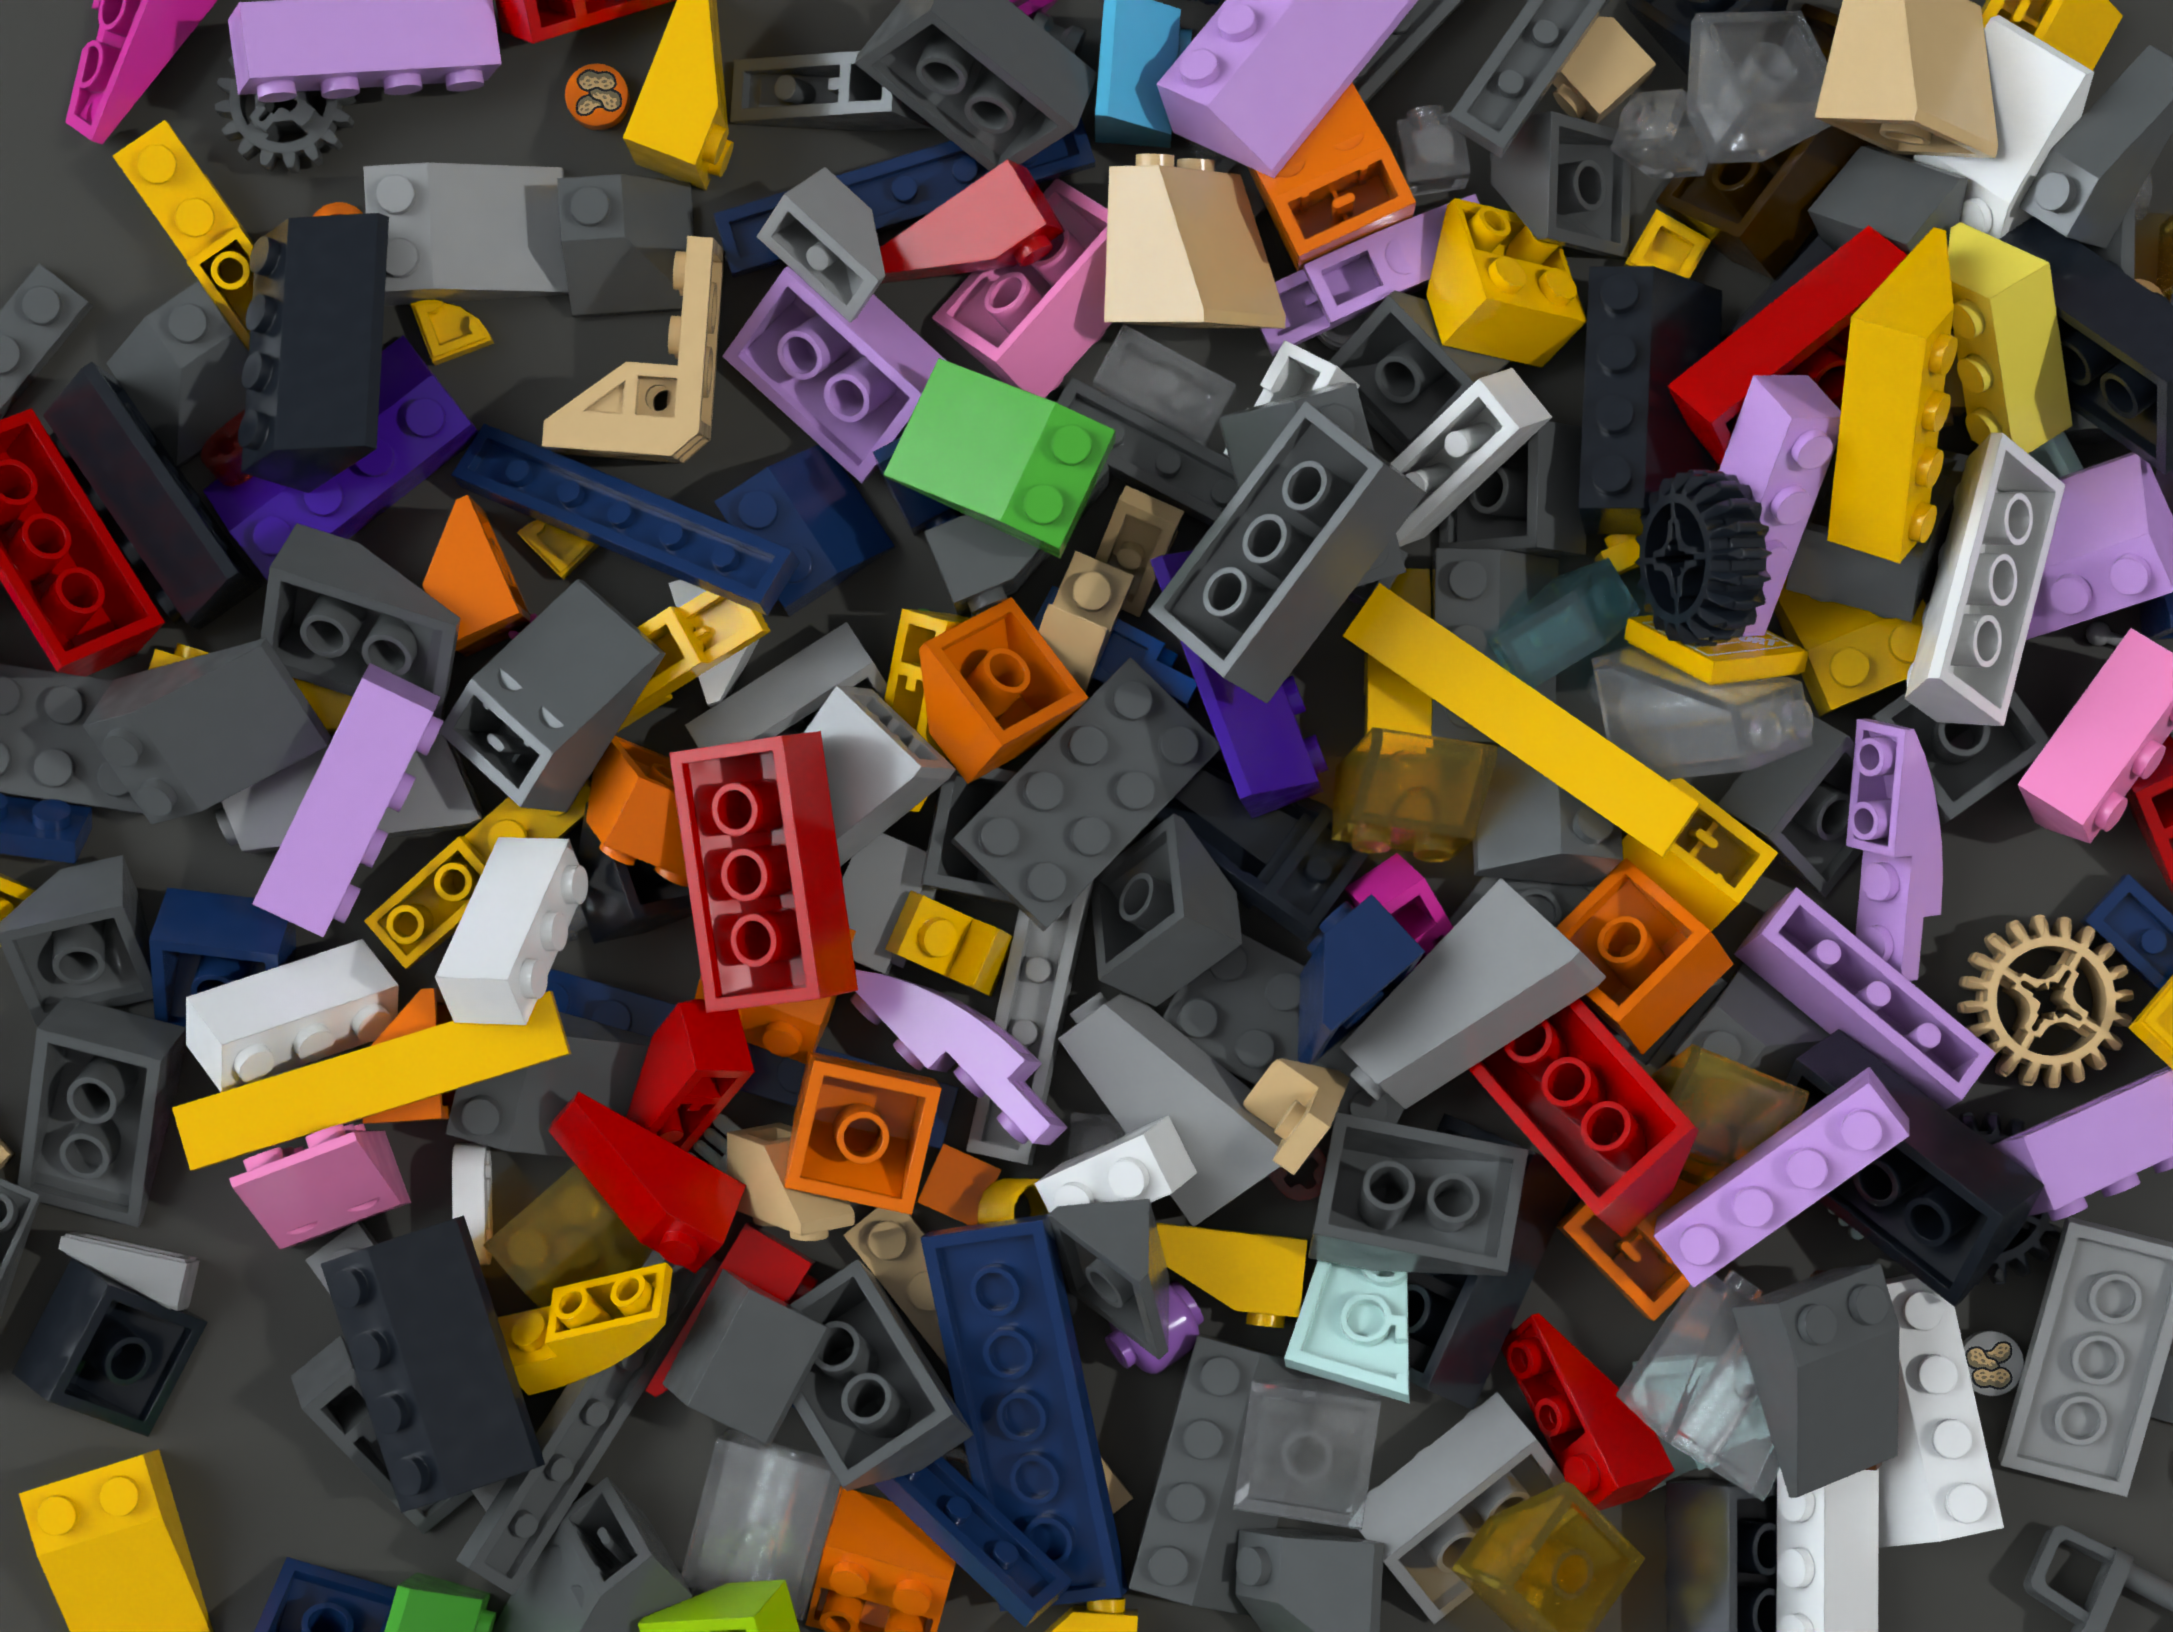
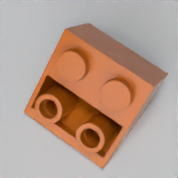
M843 1488L825 1543L806 1626L826 1632H937L956 1562L892 1501L855 1490L846 1491Z

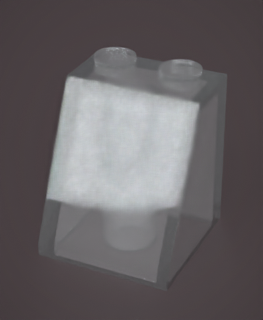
M1634 645L1591 658L1606 739L1665 780L1750 771L1813 746L1811 734L1813 714L1810 705L1805 700L1801 681L1781 676L1709 685Z
M1730 1269L1724 1279L1714 1273L1694 1288L1691 1284L1689 1285L1616 1396L1664 1441L1761 1501H1764L1771 1491L1780 1465L1732 1307L1760 1297L1763 1291Z
M731 1429L726 1430L717 1438L681 1572L687 1587L693 1588L691 1592L692 1597L726 1583L786 1579L796 1619L804 1620L813 1596L825 1543L843 1490L841 1483L825 1457L775 1442L767 1445Z

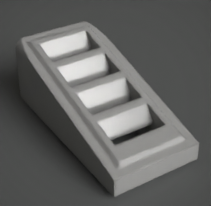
M80 1231L66 1233L64 1236H61L58 1249L65 1252L66 1255L168 1309L175 1311L188 1309L200 1262L196 1260L197 1257Z

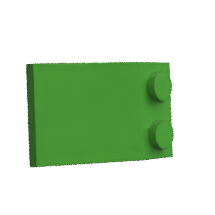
M938 358L883 475L894 482L1061 558L1115 444L1116 430L1054 401Z

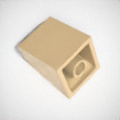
M1843 0L1814 118L1894 154L1996 158L1998 138L1981 6L1969 0Z
M1136 154L1135 166H1109L1104 322L1176 328L1285 329L1286 315L1241 174L1215 172V160L1177 159V167H1174V155Z

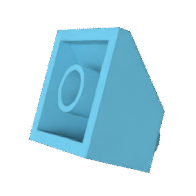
M1104 0L1095 107V142L1171 147L1172 129L1157 83L1191 43L1192 29H1180L1181 9L1154 0Z

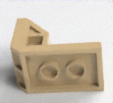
M687 236L686 252L676 251L673 289L679 290L680 296H683L682 315H672L670 318L669 354H675V359H678V365L639 362L623 363L544 420L542 447L557 454L685 463L711 440L725 256L724 249L714 238ZM668 391L667 407L656 411V397L660 393Z

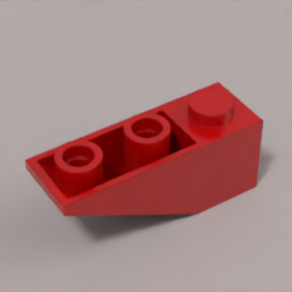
M1539 1313L1531 1315L1505 1338L1501 1350L1507 1360L1509 1369L1515 1376L1535 1416L1537 1425L1543 1432L1583 1515L1640 1499L1675 1472L1647 1414Z

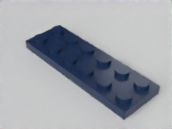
M1045 1214L928 1231L921 1237V1243L955 1403L974 1433L973 1436L964 1441L973 1486L1073 1580L1064 1595L1051 1606L1121 1598L1128 1591V1584L1056 1240L1049 1215ZM998 1603L1000 1612L1007 1611Z

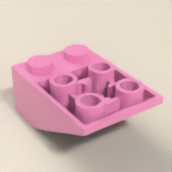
M338 1124L305 1137L308 1145L306 1150L304 1146L294 1149L293 1147L284 1149L277 1147L243 1160L247 1172L229 1178L234 1191L279 1249L292 1248L353 1225L356 1222L411 1203L386 1132L366 1131L364 1124L356 1126L354 1124L346 1126Z

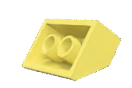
M1959 222L1950 228L1948 255L1954 304L1952 327L1954 336L1958 340L1957 372L1963 387L1967 413L1965 419L1966 428L1971 440L1978 445L1990 433H2004L2025 452L2030 453L2073 426L2050 263Z

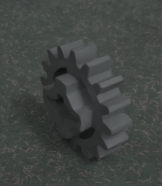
M232 55V56L228 59V61L230 62V64H231L232 67L234 68V61H233V55ZM236 76L234 79L218 78L217 85L229 95V100L216 103L215 111L221 117L233 119L221 129L224 136L229 141L243 138L237 151L247 161L255 157L260 151V164L267 171L272 172L278 160L283 159L286 167L292 174L298 173L300 158L308 156L316 166L322 165L323 158L319 150L326 144L339 151L343 147L338 137L334 134L337 127L353 128L354 126L353 119L342 111V107L355 103L356 95L339 99L326 98V107L322 117L317 113L315 99L321 90L296 92L297 96L294 100L297 102V105L290 112L285 108H278L275 102H261L258 100V95L254 94L256 109L249 116L252 120L249 123L246 115L247 95H238ZM285 135H306L295 141L279 142Z

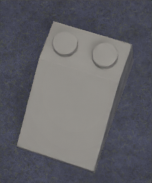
M429 162L363 166L366 214L380 213L389 217L384 306L408 305L417 301L434 299L443 302L569 294L561 245L557 178H564L562 167Z

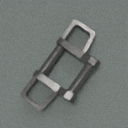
M2057 1525L2045 1532L2023 1583L2027 1594L2074 1624L2070 1632H2104L2123 1587L2173 1612V1583L2134 1564L2133 1555L2117 1547H2107L2064 1525ZM2060 1543L2102 1563L2083 1608L2050 1588L2046 1583V1573Z

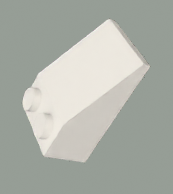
M1998 15L1991 17L1984 28L1998 138L1996 158L1914 155L1913 160L1967 177L1968 183L1959 222L2000 239L2032 217V215L2019 208L2051 149L2082 117L2094 71Z

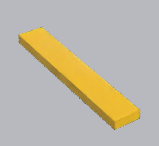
M1380 583L1343 634V637L1662 858L1665 857L1701 806L1695 799Z
M547 991L542 998L537 999L527 1025L454 1023V1021H450L172 1107L190 1171H195L302 1138L338 1124L344 1125L571 1054L553 991Z

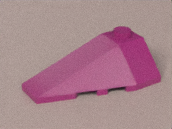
M93 0L92 9L98 10L99 29L96 40L88 42L82 49L65 122L89 140L103 144L217 0Z

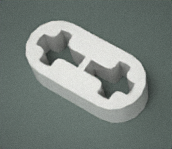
M457 1143L454 1145L452 1156V1219L464 1215L480 1265H490L493 1248L492 1162L490 1147L479 1143Z

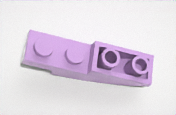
M1476 194L1462 198V200L1480 204ZM1448 204L1399 222L1304 264L1302 270L1276 281L1275 284L1286 315L1285 329H1259L1272 357L1277 354L1284 340L1294 345L1303 343L1377 308L1394 290L1412 295L1427 288Z
M1867 718L1857 719L1846 846L1863 850L1856 937L1906 979L1914 981L1918 980L1923 918L1941 915L1943 887L1942 839L1934 784L1925 753L1915 729Z
M855 969L858 991H855L856 993L850 998L851 1002L873 1024L879 1025L883 1021L898 1037L893 1043L894 1048L912 1067L919 1071L926 1067L930 1070L947 1072L957 1062L959 1066L953 1072L958 1080L978 1098H982L985 1094L991 1098L1002 1110L997 1116L998 1122L1021 1144H1025L1030 1140L1033 1144L1050 1146L1068 1128L1025 1083L1042 1063L1016 1038L991 1019L963 1002L932 988L888 975Z

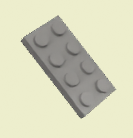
M2073 1217L2065 1218L1998 1455L2001 1466L2124 1497L2128 1496L2173 1339V1242Z

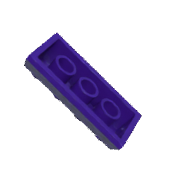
M403 335L382 351L376 450L310 493L241 473L242 460L203 491L228 531L268 581L270 566L297 523L349 539L468 447L479 431Z
M1192 551L1165 554L1150 559L1162 592ZM1180 640L1239 799L1251 818L1253 819L1323 792L1318 774L1329 769L1316 735L1303 738L1295 715L1305 712L1306 708L1293 675L1287 677L1270 701L1265 703L1224 679Z

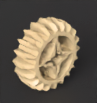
M2044 915L2031 917L2029 936L2024 926L2018 920L2006 923V934L2010 944L1996 933L1988 934L1984 938V942L1992 953L1993 958L1991 959L1985 954L1978 952L1971 953L1968 957V962L1971 966L1982 972L1981 977L1962 976L1959 979L1958 985L1961 988L1976 991L1975 1001L1969 1000L1957 1004L1958 1013L1969 1014L1976 1012L1978 1023L1968 1025L1965 1028L1976 1037L1985 1034L1988 1039L1985 1044L1996 1054L1998 1052L2002 1053L1996 1064L1995 1073L1997 1075L2007 1077L2020 1064L2018 1078L2019 1084L2023 1086H2032L2041 1069L2045 1087L2058 1088L2061 1082V1067L2072 1083L2084 1081L2085 1071L2081 1059L2094 1070H2102L2107 1065V1062L2097 1048L2098 1045L2112 1051L2120 1050L2123 1042L2118 1036L2109 1031L2111 1025L2129 1027L2132 1023V1017L2128 1014L2115 1012L2116 1002H2128L2134 999L2132 990L2122 989L2115 991L2113 980L2123 978L2128 974L2126 965L2106 968L2103 962L2112 956L2115 948L2111 943H2103L2091 951L2089 946L2094 939L2095 929L2090 926L2082 927L2073 939H2070L2072 923L2068 917L2057 918L2051 934ZM2034 948L2050 949L2062 954L2056 965L2049 966L2042 977L2038 979L2026 973H2017L2008 967L2017 957ZM2078 966L2085 974L2091 987L2093 997L2091 1018L2088 1016L2089 1012L2078 1005L2073 996V986L2079 975L2076 971ZM2049 984H2053L2050 1001L2063 1014H2055V1012L2041 1013V1019H2037L2039 1016L2037 1012L2041 1003L2033 997L2034 993L2027 989H2035V991L2049 990ZM1999 985L2003 987L2002 991L2008 994L2017 1006L2018 1016L2012 1027L2014 1031L2012 1037L2003 1027L1998 1014L1997 991ZM2053 1024L2065 1030L2072 1029L2081 1035L2078 1041L2071 1047L2054 1055H2042L2028 1050L2033 1040L2041 1038L2045 1030Z

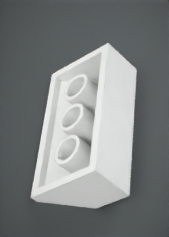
M1990 433L1966 460L1961 482L1956 487L1954 494V510L1946 541L1939 551V568L1930 602L1926 605L1923 612V629L1915 660L1907 674V691L1904 699L1936 722L2004 726L2065 489V484L2004 433Z
M1913 1274L1885 1279L1900 1327L1898 1456L1882 1462V1465L1879 1467V1548L1941 1542L2004 1528L1955 1307Z

